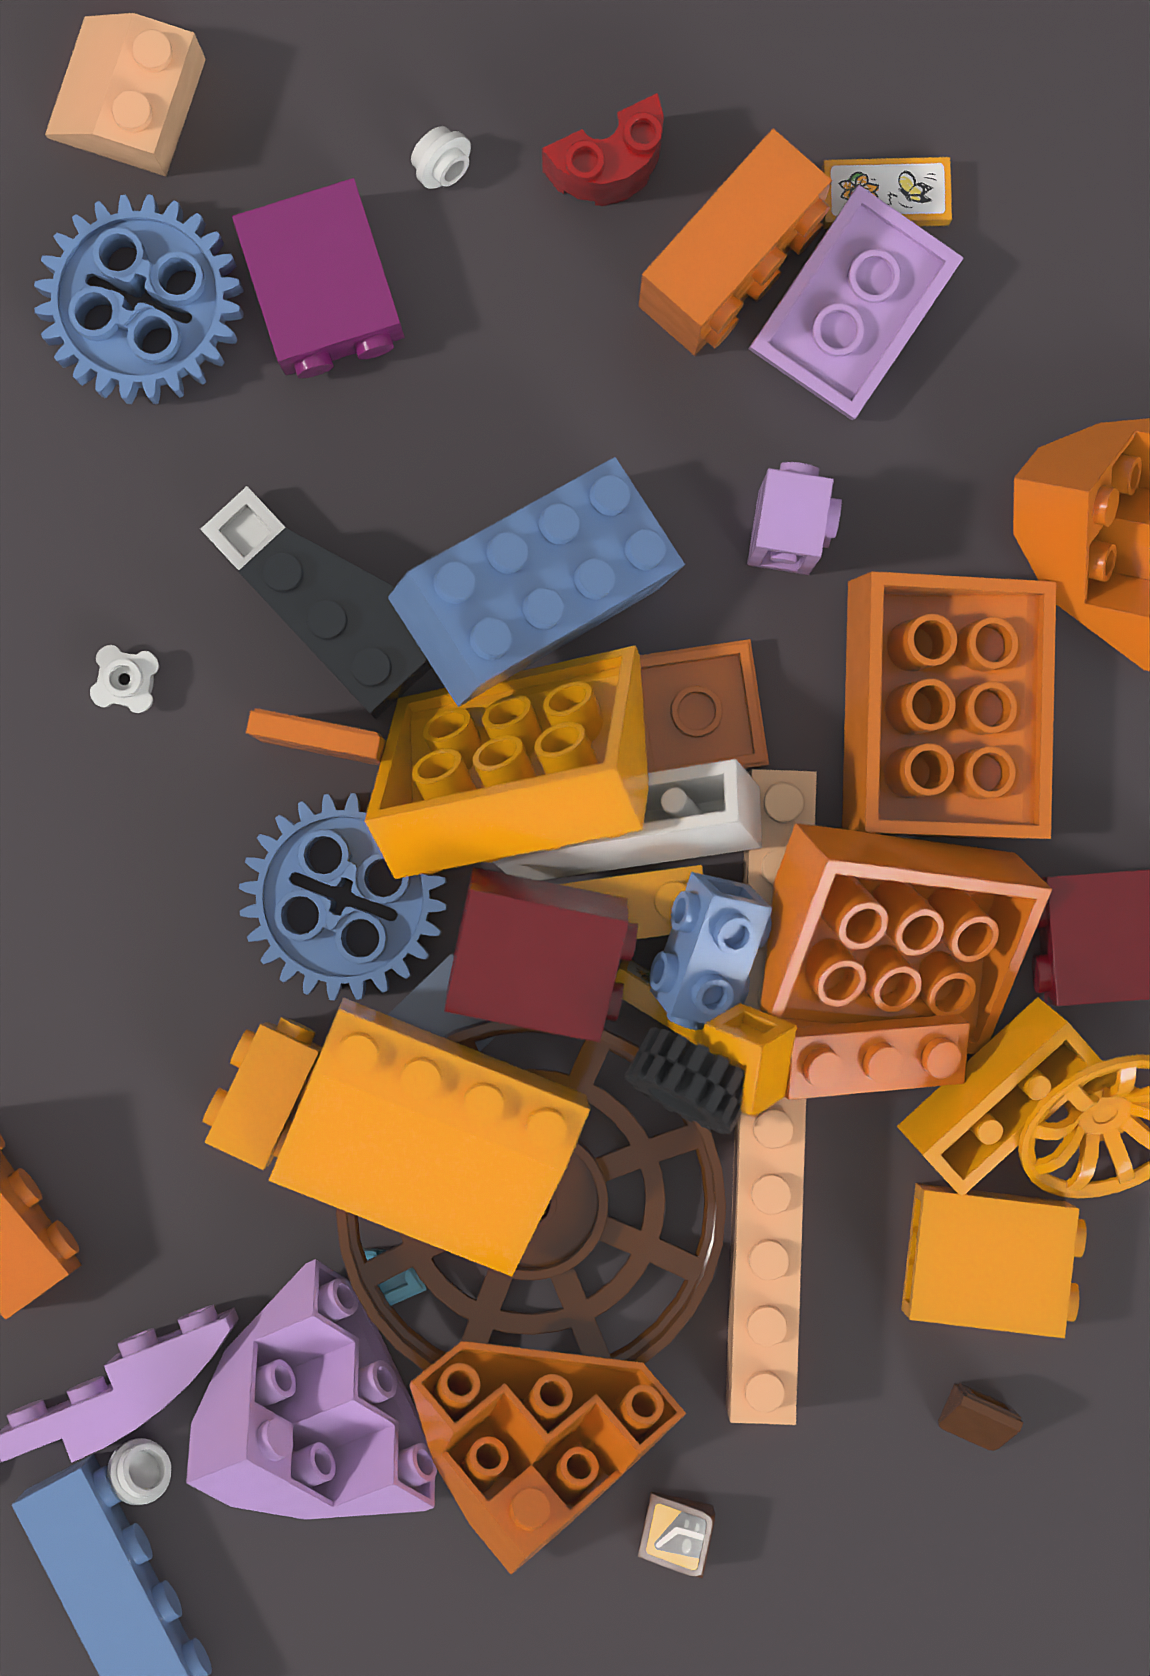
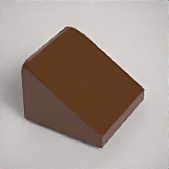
M961 1383L958 1385L954 1384L938 1419V1426L941 1429L991 1451H995L1020 1432L1024 1424L1021 1416L1012 1406Z

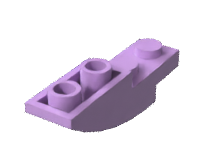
M214 1305L200 1308L177 1319L181 1329L158 1338L154 1328L134 1334L117 1343L120 1353L116 1354L104 1365L111 1384L107 1385L103 1376L95 1377L67 1390L70 1399L47 1409L44 1400L41 1399L11 1411L7 1414L10 1424H7L0 1430L1 1462L63 1439L72 1463L105 1448L137 1429L181 1393L215 1355L239 1320L235 1308L217 1314Z

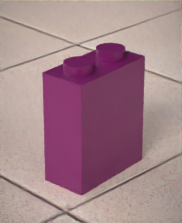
M354 178L232 216L276 358L285 376L296 373L298 378L318 376L331 370L334 367V360L356 353L358 359L378 357L394 349V341L405 338Z

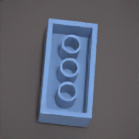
M613 457L411 569L395 587L388 599L456 705L460 707L659 590L685 563L617 458Z

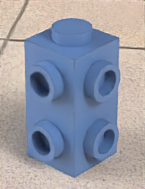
M691 872L685 891L677 895L671 911L672 929L664 952L658 953L655 957L650 972V991L666 1010L667 1018L672 1022L685 1028L702 1030L704 1024L737 1004L745 1002L750 986L749 972L757 950L764 946L771 930L770 914L772 911V907L750 885Z

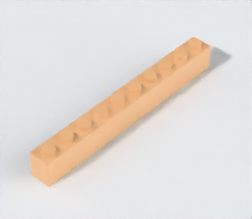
M751 769L748 772L760 787L762 848L744 851L743 884L750 885L770 906H772L774 880L795 823L815 825L817 771ZM768 939L764 946L757 950L749 972V992L743 1003L759 1011ZM783 1097L755 1117L742 1112L735 1125L726 1376V1410L730 1423L796 1425L806 1098L788 1100Z

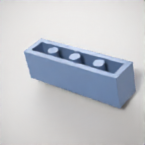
M94 1454L26 1489L12 1503L19 1521L99 1676H208L212 1673L211 1663L203 1645L197 1638L189 1640L178 1619L182 1616V1608L176 1592L168 1581L159 1582L149 1562L153 1554L146 1534L137 1523L129 1524L119 1504L122 1500L117 1497L107 1476L108 1466L101 1468Z

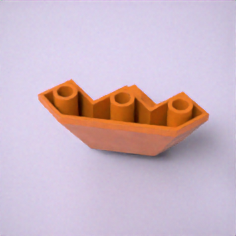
M1150 418L1102 422L1038 447L1014 477L1013 534L1039 581L1056 582V605L1140 668L1150 671Z
M461 1341L410 1383L412 1395L435 1467L470 1526L511 1575L611 1487L686 1414L644 1363Z

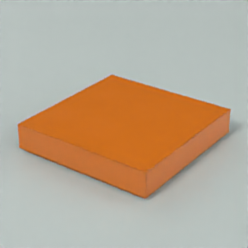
M751 639L640 655L648 773L734 759L744 769L769 765Z
M257 708L254 711L250 710L246 729L248 735L263 743L380 766L386 740L377 732Z

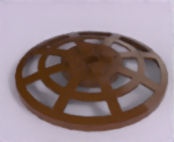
M485 1020L456 1029L443 1037L479 1051L475 1042L494 1036L526 1032L554 1033ZM603 1028L600 1042L580 1039L584 1042L569 1074L556 1070L524 1069L586 1094L588 1103L608 1116L627 1137L630 1144L594 1157L591 1151L581 1141L577 1140L565 1171L513 1276L488 1267L477 1299L468 1296L451 1283L434 1263L432 1257L446 1250L400 1233L402 1243L367 1260L360 1239L358 1216L336 1208L340 1252L354 1292L370 1320L395 1349L422 1370L428 1369L444 1356L446 1352L436 1348L411 1329L387 1302L378 1286L412 1267L421 1281L438 1300L456 1314L468 1319L461 1341L488 1344L493 1329L505 1333L536 1335L559 1332L571 1328L583 1356L646 1364L671 1343L695 1313L712 1281L723 1245L726 1216L723 1170L709 1129L701 1127L696 1121L690 1122L681 1117L685 1125L648 1137L642 1125L625 1105L606 1090L594 1084L608 1051L632 1063L640 1048L637 1044ZM692 1150H696L700 1163L704 1193L702 1231L695 1254L660 1238L664 1221L665 1191L659 1162ZM638 1169L642 1171L645 1189L644 1219L641 1229L607 1215L608 1193L605 1183ZM598 1241L629 1253L630 1256L617 1274L596 1293L586 1297L574 1267L589 1255ZM649 1262L684 1278L685 1280L677 1295L657 1320L629 1344L610 1354L595 1317L609 1310L627 1295L644 1274ZM551 1278L563 1307L554 1311L536 1313L512 1312L501 1309L512 1279L543 1280Z

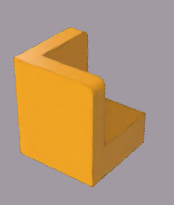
M739 1003L704 1024L702 1045L709 1048V1051L728 1059L730 1065L738 1066L745 1071L741 1112L755 1117L786 1096L797 1025Z

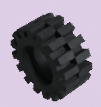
M652 1028L648 1031L625 1074L626 1081L632 1083L631 1086L636 1090L645 1093V1097L661 1103L662 1107L668 1111H675L682 1118L690 1122L696 1121L701 1127L711 1130L712 1128L718 1133L724 1134L726 1132L731 1134L742 1113L741 1102L745 1071L738 1066L730 1065L729 1060L725 1057L709 1052V1048L701 1044L697 1046L691 1043L688 1038L678 1034L676 1037L668 1030L661 1029L660 1031L657 1028Z

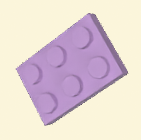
M858 185L748 349L840 413L854 420L963 260V257L868 190Z

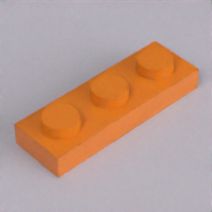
M958 1014L796 1027L785 1098L793 1100L964 1084L970 1023Z

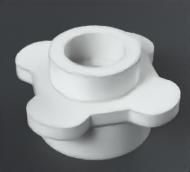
M107 645L101 648L96 655V662L100 666L98 680L90 689V696L93 702L104 708L111 704L128 706L134 713L147 711L153 703V697L150 693L154 684L153 675L159 670L157 658L148 651H141L134 655L123 653L114 645ZM123 673H127L130 676V682L127 685H121L119 682V677Z

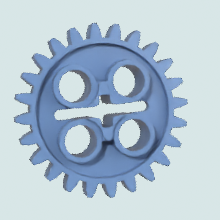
M126 194L120 195L118 213L112 215L98 201L95 203L96 222L90 225L82 217L75 214L72 219L79 234L74 239L60 233H56L53 236L64 251L61 258L42 255V263L54 276L53 279L35 281L34 286L42 295L51 298V301L43 303L34 309L36 315L41 320L55 323L46 328L41 333V336L48 345L63 344L54 358L63 368L77 363L72 377L80 385H85L97 375L95 390L103 398H107L111 394L116 384L119 385L121 398L127 404L133 403L138 388H144L150 401L153 404H158L161 386L166 384L180 398L184 396L183 377L189 374L195 381L203 385L207 381L200 365L205 360L219 366H223L225 363L215 348L217 342L236 344L237 337L225 325V321L242 319L244 313L239 305L227 301V299L237 296L244 291L239 279L224 277L237 267L232 254L216 255L224 245L217 231L201 237L206 224L200 214L196 213L182 224L183 210L177 201L173 200L163 215L160 214L155 198L150 194H147L141 211H135ZM130 247L137 250L135 261L126 270L113 271L108 268L109 258L119 248ZM187 270L196 274L194 285L186 293L174 295L166 291L168 280L176 272ZM92 276L101 278L117 289L135 297H141L146 289L158 306L179 313H188L192 315V320L186 324L179 322L163 311L145 303H138L133 310L120 293L102 287L89 286L87 283L88 279ZM98 305L112 307V317L106 326L97 330L85 328V317L89 310ZM157 328H165L171 331V342L165 350L155 354L143 351V340L150 331Z
M351 793L347 799L345 809L338 810L332 795L324 794L322 813L315 814L306 802L301 801L298 803L300 822L294 824L286 817L278 815L275 819L282 833L278 840L259 834L257 837L261 845L268 851L265 859L246 857L245 863L250 868L259 872L257 881H247L239 884L240 890L256 895V904L240 910V916L259 918L261 925L247 936L248 942L267 939L271 946L264 953L260 961L263 964L277 961L280 958L285 961L286 964L279 979L283 983L294 978L299 972L304 974V994H311L317 988L320 981H324L327 983L329 1000H337L343 984L349 983L356 1000H359L365 996L366 980L369 979L373 980L382 993L390 990L387 971L393 969L397 974L407 979L412 973L405 958L409 954L425 960L430 956L427 949L419 942L422 934L441 936L442 930L429 922L428 918L429 913L445 911L448 908L447 904L431 899V890L446 884L447 879L440 876H428V874L403 877L400 888L393 895L387 897L377 895L369 885V872L376 863L385 859L365 823L367 813L361 812L359 795ZM329 837L336 840L340 845L342 860L338 868L333 872L321 874L310 863V849L318 840ZM297 872L336 887H343L348 878L353 881L352 893L390 907L397 911L398 916L396 920L389 921L357 907H345L340 915L335 912L337 902L333 898L294 885L291 882V876ZM300 897L311 899L319 911L317 925L306 934L293 930L287 920L288 907L294 900ZM361 919L373 923L380 937L376 950L365 957L351 952L346 943L348 928L352 923Z

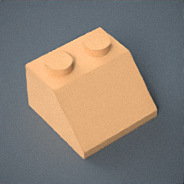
M135 13L85 16L45 133L47 138L166 177L206 60L195 33Z

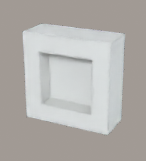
M246 486L210 519L201 530L229 561L240 570L286 527Z

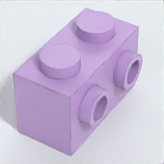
M783 462L781 463L780 470L768 468L758 492L747 565L809 575L821 558L823 547L828 548L831 538H835L837 534L842 499L831 498L834 479L818 477L820 469L804 463Z

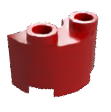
M658 93L618 111V128L608 138L593 139L581 129L543 147V172L557 191L562 194L565 191L579 200L594 201L597 206H606L625 201L645 187L650 179V174L658 163L664 115Z

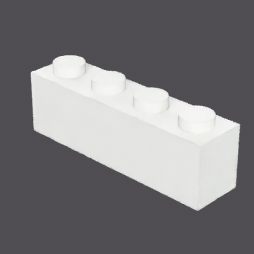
M736 759L648 773L649 789L643 830L629 832L615 838L604 837L569 844L555 850H539L504 857L493 863L506 874L534 880H546L762 848L760 787Z

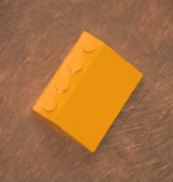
M636 645L519 671L460 707L456 705L446 688L398 698L365 817V823L394 878L398 879L418 874H434L443 869L478 862H494L504 857L539 850H555L569 844L604 837L615 838L629 832L643 830L649 782L640 654Z
M343 997L268 1181L513 1276L565 1171L590 1108L587 1096L584 1093Z

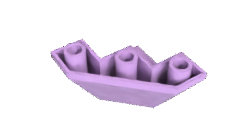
M316 1259L306 1263L225 1349L191 1422L186 1483L230 1507L300 1519L420 1512L434 1508L437 1468L432 1461L418 1412L378 1328L370 1320L348 1279Z

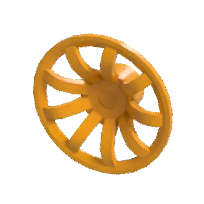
M1131 1055L1107 1061L1102 1060L1103 1062L1094 1064L1070 1076L1054 1087L1036 1105L1024 1124L1018 1147L1021 1165L1035 1185L1046 1192L1060 1197L1079 1199L1118 1193L1150 1179V1161L1133 1170L1127 1150L1120 1136L1121 1133L1126 1131L1137 1142L1150 1150V1128L1139 1118L1150 1120V1086L1143 1088L1134 1087L1136 1068L1150 1069V1055ZM1066 1096L1068 1101L1064 1103V1106L1068 1112L1067 1117L1058 1123L1044 1122L1043 1119L1049 1111ZM1035 1138L1042 1140H1059L1063 1138V1141L1053 1153L1036 1159L1034 1150ZM1104 1140L1117 1176L1100 1181H1090L1094 1176L1098 1160L1099 1142ZM1079 1146L1080 1155L1076 1171L1071 1178L1063 1180L1049 1174L1063 1167Z

